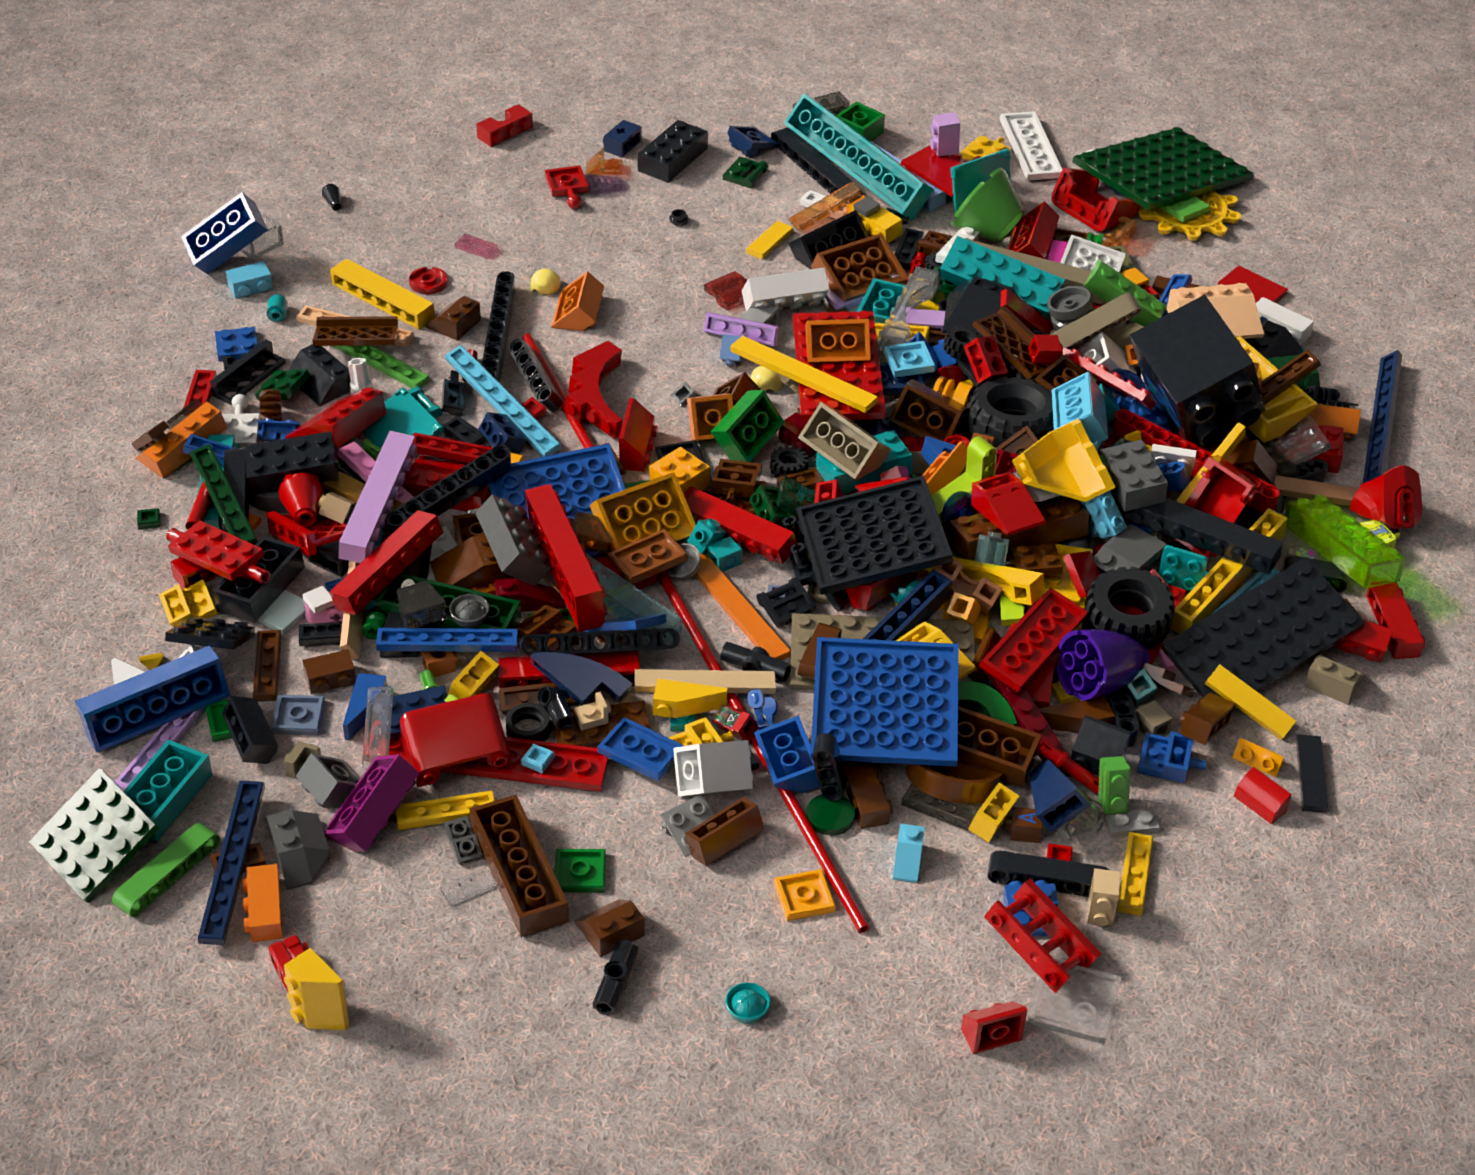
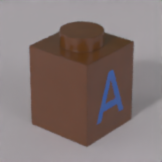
M1013 807L1011 817L1007 816L1006 831H1010V841L1040 843L1042 822L1036 817L1035 809Z

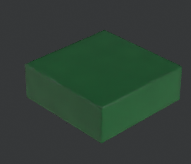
M160 509L137 510L138 530L159 528Z

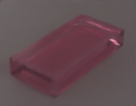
M464 234L455 242V248L488 259L497 250V244Z

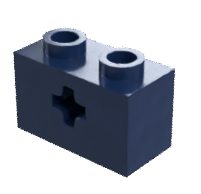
M622 120L604 135V151L622 158L642 141V126Z

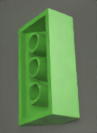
M1100 259L1096 261L1083 286L1106 303L1125 293L1132 292L1142 311L1131 318V320L1143 327L1161 318L1167 307L1162 301Z

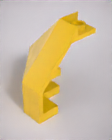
M1079 419L1049 432L1012 460L1024 484L1083 502H1087L1115 488L1107 468L1103 465Z

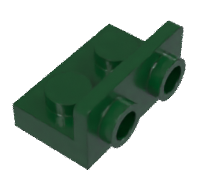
M759 485L749 499L756 515L778 524H783V519L787 517L789 523H791L789 516L794 515L781 488Z

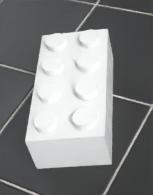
M825 267L748 278L742 289L746 311L751 308L779 306L780 311L783 307L788 306L791 309L801 307L802 304H809V306L819 305L829 291Z

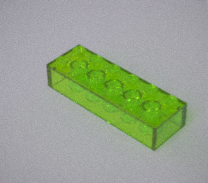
M1316 495L1315 497L1288 501L1285 517L1288 518L1286 527L1311 547L1316 548V551L1362 587L1370 588L1400 581L1406 558L1398 553L1396 549L1386 544L1383 539L1370 532L1367 527L1357 522L1354 517L1349 516L1339 506L1329 501L1326 496Z

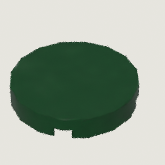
M821 794L809 802L806 816L817 833L824 835L825 832L830 833V836H836L845 833L852 827L855 819V809L852 803L844 796L838 801H830Z

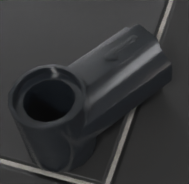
M543 686L538 692V704L541 707L547 708L557 730L564 731L567 728H571L575 720L568 706V692L564 689Z

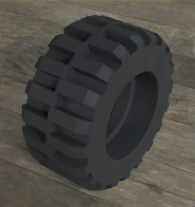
M1119 567L1118 570L1113 568L1106 571L1105 574H1100L1090 585L1085 610L1088 611V614L1084 621L1086 622L1087 629L1117 632L1138 641L1146 649H1152L1163 642L1170 631L1175 610L1174 596L1165 582L1162 583V579L1157 575H1151L1150 571L1145 569L1140 571L1136 567L1131 569ZM1131 605L1145 613L1141 615L1125 614L1113 606Z

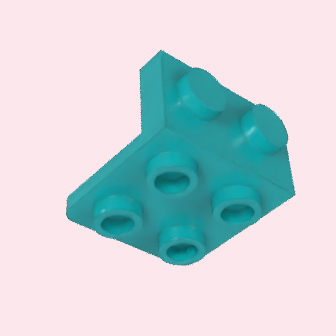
M1166 545L1163 549L1158 574L1167 584L1191 591L1208 573L1206 572L1208 558Z

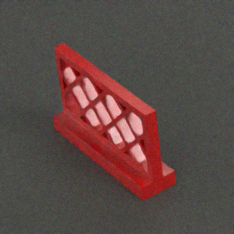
M319 510L314 524L310 527H303L297 524L290 514L281 515L276 511L266 513L269 534L283 542L301 547L302 553L308 556L317 554V546L340 540L347 526L345 523L341 524L319 514Z

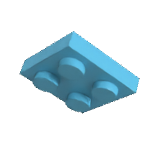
M924 341L884 346V354L894 378L935 372V364Z

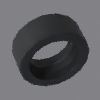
M522 703L514 706L506 715L507 737L544 742L549 738L551 733L550 715L539 704ZM525 719H533L542 723L539 728L530 731L519 730L514 726L517 722Z

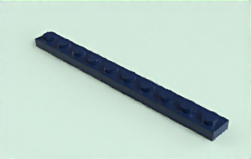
M1399 350L1380 359L1363 483L1371 481L1387 471L1402 363V354Z

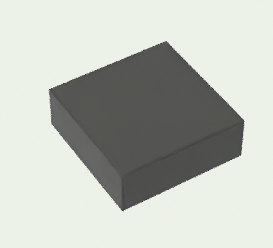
M868 196L853 204L854 210H857L858 213L866 218L880 210V204Z

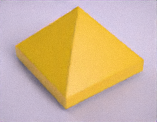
M162 653L139 657L140 663L149 670L158 667L164 659Z

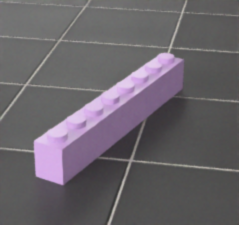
M389 431L339 541V559L361 563L374 551V542L379 541L381 527L386 525L387 513L392 511L393 499L398 498L399 485L404 484L405 472H409L412 462L411 458L416 456L417 445H414L415 436Z

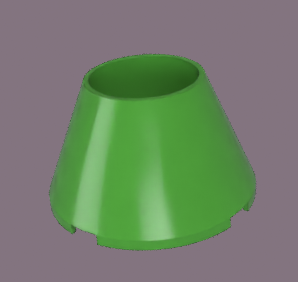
M1003 168L993 171L990 174L992 178L985 183L982 181L969 194L954 215L956 220L955 222L951 221V226L959 230L962 227L973 228L974 231L980 232L979 237L996 243L1016 226L1024 214V209Z

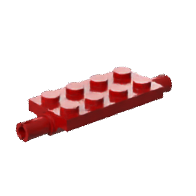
M197 522L184 533L176 528H171V531L168 530L166 533V539L171 542L168 545L171 553L231 581L240 576L265 584V581L268 582L270 579V572L257 566L258 560L265 556L262 548L205 522Z

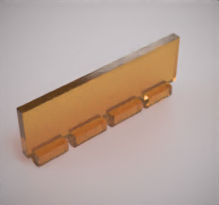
M850 182L788 218V220L797 230L801 228L804 231L814 225V220L818 223L830 216L829 211L835 213L846 207V201L851 204L861 198L860 193L862 191L856 184Z

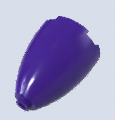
M1075 630L1067 633L1058 645L1060 655L1056 671L1059 681L1067 694L1074 695L1082 701L1107 696L1125 688L1137 676L1139 671L1143 669L1144 662L1149 664L1150 655L1142 644L1126 635L1107 630Z

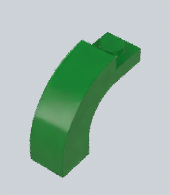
M974 681L958 682V706L969 707L980 714L1015 726L1017 725L1015 715L1009 703L995 689Z

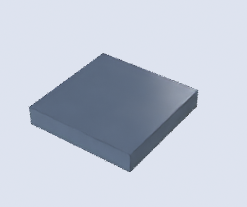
M278 695L271 724L272 734L319 735L325 696Z

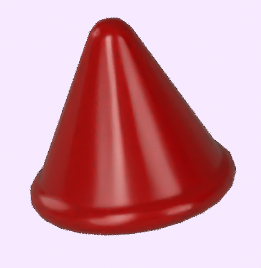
M958 365L944 366L936 371L937 378L940 376L946 377L947 382L949 379H954L955 390L960 382L967 379V376Z

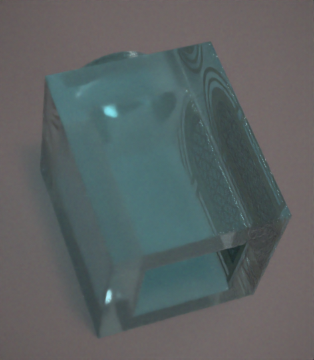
M988 531V536L979 534L975 561L1005 566L1009 539L1001 538V533Z

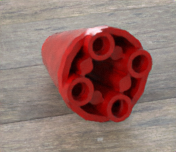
M288 474L284 477V481L279 488L280 501L297 524L303 527H310L314 524L318 514V503L323 495L322 485L319 482V478L313 474Z

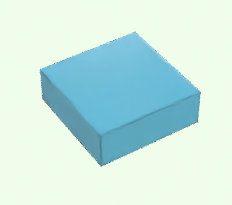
M533 743L521 759V765L543 773L555 758L554 752Z

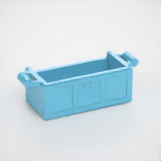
M1086 372L1052 389L1054 430L1079 419L1098 452L1101 442L1108 439L1105 398L1090 372Z

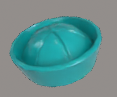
M745 982L730 988L726 994L725 1004L728 1012L735 1020L750 1024L758 1022L764 1017L770 1008L771 998L764 987L756 983Z

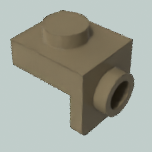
M298 741L293 750L287 753L284 759L287 776L296 779L297 773L311 753L321 755L320 748L313 744Z

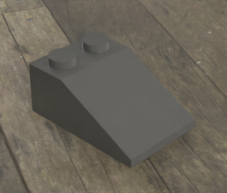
M1130 523L1126 529L1105 543L1093 559L1100 574H1105L1106 571L1113 568L1118 570L1119 567H1126V569L1136 567L1140 571H1144V569L1149 571L1167 544Z

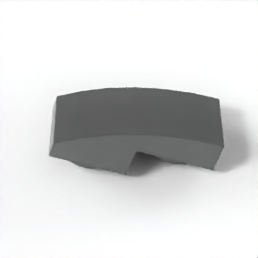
M468 816L444 822V829L458 864L483 857Z

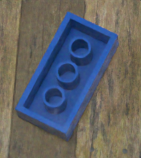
M240 193L184 234L182 240L193 264L208 274L260 237L268 229L256 203L244 193Z

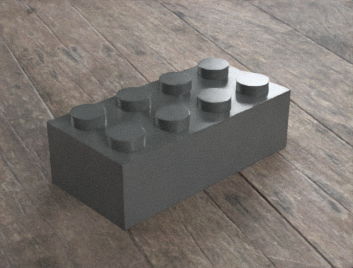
M491 495L475 514L498 565L503 573L535 586L550 571L551 566L548 561V555L543 551L541 541L534 532V526L527 517V511L522 506H516L503 497L499 498Z

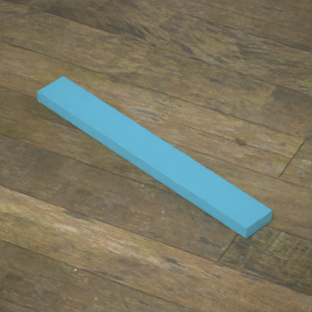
M462 345L445 355V360L498 413L507 414L527 438V442L541 457L553 455L562 449L561 444Z

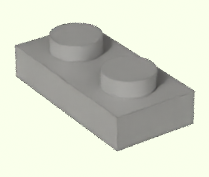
M1153 809L1105 815V822L1111 838L1128 836L1129 832L1139 834L1159 833L1160 827Z

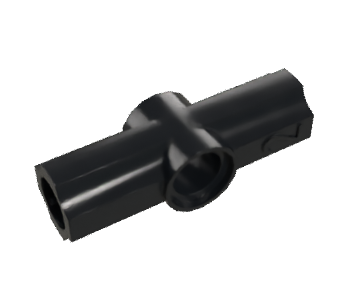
M726 641L720 654V660L742 667L743 671H774L775 680L786 682L789 677L791 664L770 657L769 653L761 647H754L751 650Z
M623 939L617 942L610 961L604 966V976L593 1001V1008L599 1014L608 1016L615 1013L621 995L627 988L628 977L638 954V947L632 941Z

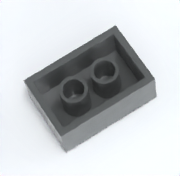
M1142 440L1101 449L1100 459L1107 468L1115 485L1112 491L1124 512L1166 502L1168 482Z

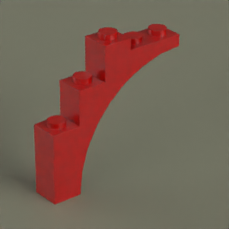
M606 341L573 357L571 373L573 375L570 376L565 412L578 421L588 420L607 435L616 439L620 436L623 420L605 403L599 386L610 372L620 366L622 350L610 341Z

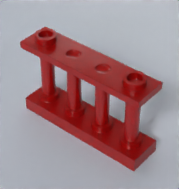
M1031 878L1024 882L1013 896L1016 900L1015 902L1005 907L997 900L984 915V918L1055 994L1070 979L1071 976L1067 972L1078 966L1084 973L1102 955ZM1021 909H1024L1034 919L1025 926L1014 917V914ZM1040 927L1051 937L1043 945L1031 935ZM1058 946L1069 957L1060 965L1049 954Z

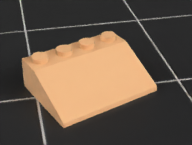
M1246 283L1170 289L1167 305L1168 313L1205 294L1235 337L1240 336L1243 339L1264 337L1254 295Z

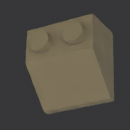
M1317 655L1309 668L1304 687L1348 705L1363 681L1365 674Z

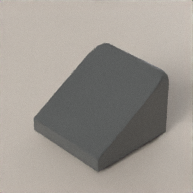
M686 381L670 394L681 407L687 405V398L699 397Z

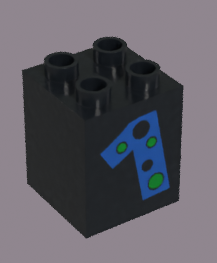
M1205 294L1129 335L1145 385L1181 438L1198 447H1210L1216 444L1224 433L1233 429L1237 423H1241L1245 427L1250 426L1259 419L1262 413L1266 412L1254 362Z

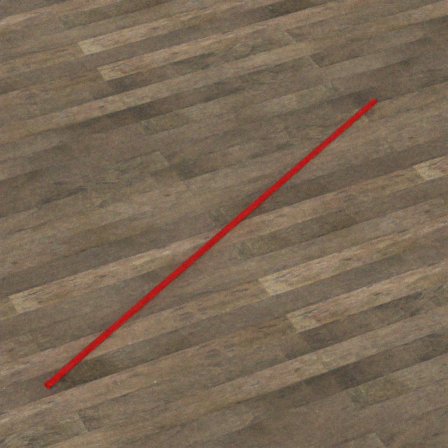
M524 334L522 339L535 350L563 399L561 409L583 448L594 447L581 421L576 420L565 412V393L531 334ZM666 570L658 573L657 578L709 670L723 671ZM727 693V702L731 709L747 713L737 694ZM747 724L743 729L745 733L749 731L750 725ZM754 734L750 742L770 776ZM777 788L858 933L868 931L870 926L795 795L790 790Z

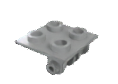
M700 794L660 814L664 821L661 824V828L664 833L670 832L682 855L686 857L691 852L685 833L714 814L703 795Z

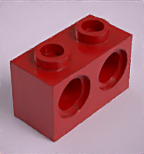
M994 336L977 337L964 346L978 384L987 381L991 382L1008 374Z

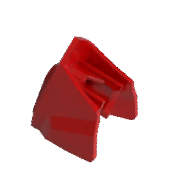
M1400 465L1386 471L1383 475L1361 484L1353 495L1350 510L1363 517L1382 521L1391 529L1415 527L1422 517V493L1419 473L1409 466Z

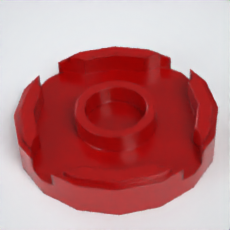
M421 267L414 270L409 276L410 288L419 294L428 295L441 292L448 284L447 274L437 267H432V269Z

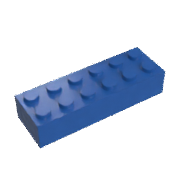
M207 646L75 701L86 736L97 753L230 697V692L220 659L213 649Z

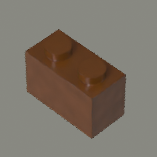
M348 649L302 660L310 694L323 693L327 690L348 687L356 683L355 668Z

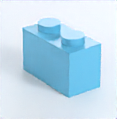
M264 261L226 271L228 286L235 299L273 289L271 273Z

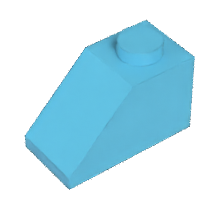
M900 823L892 880L918 882L925 827Z

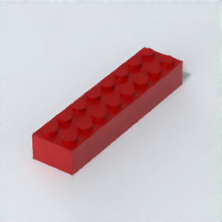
M551 484L525 490L529 521L534 526V532L541 541L543 551L548 555V561L551 566L550 571L578 632L602 627L603 623H605V616L608 615L606 604L603 602V598H606L603 584L599 585L596 570L592 571V562L590 557H586L583 543L579 544L577 530L573 531L572 520L570 517H567L565 505L561 504L558 491L554 492Z

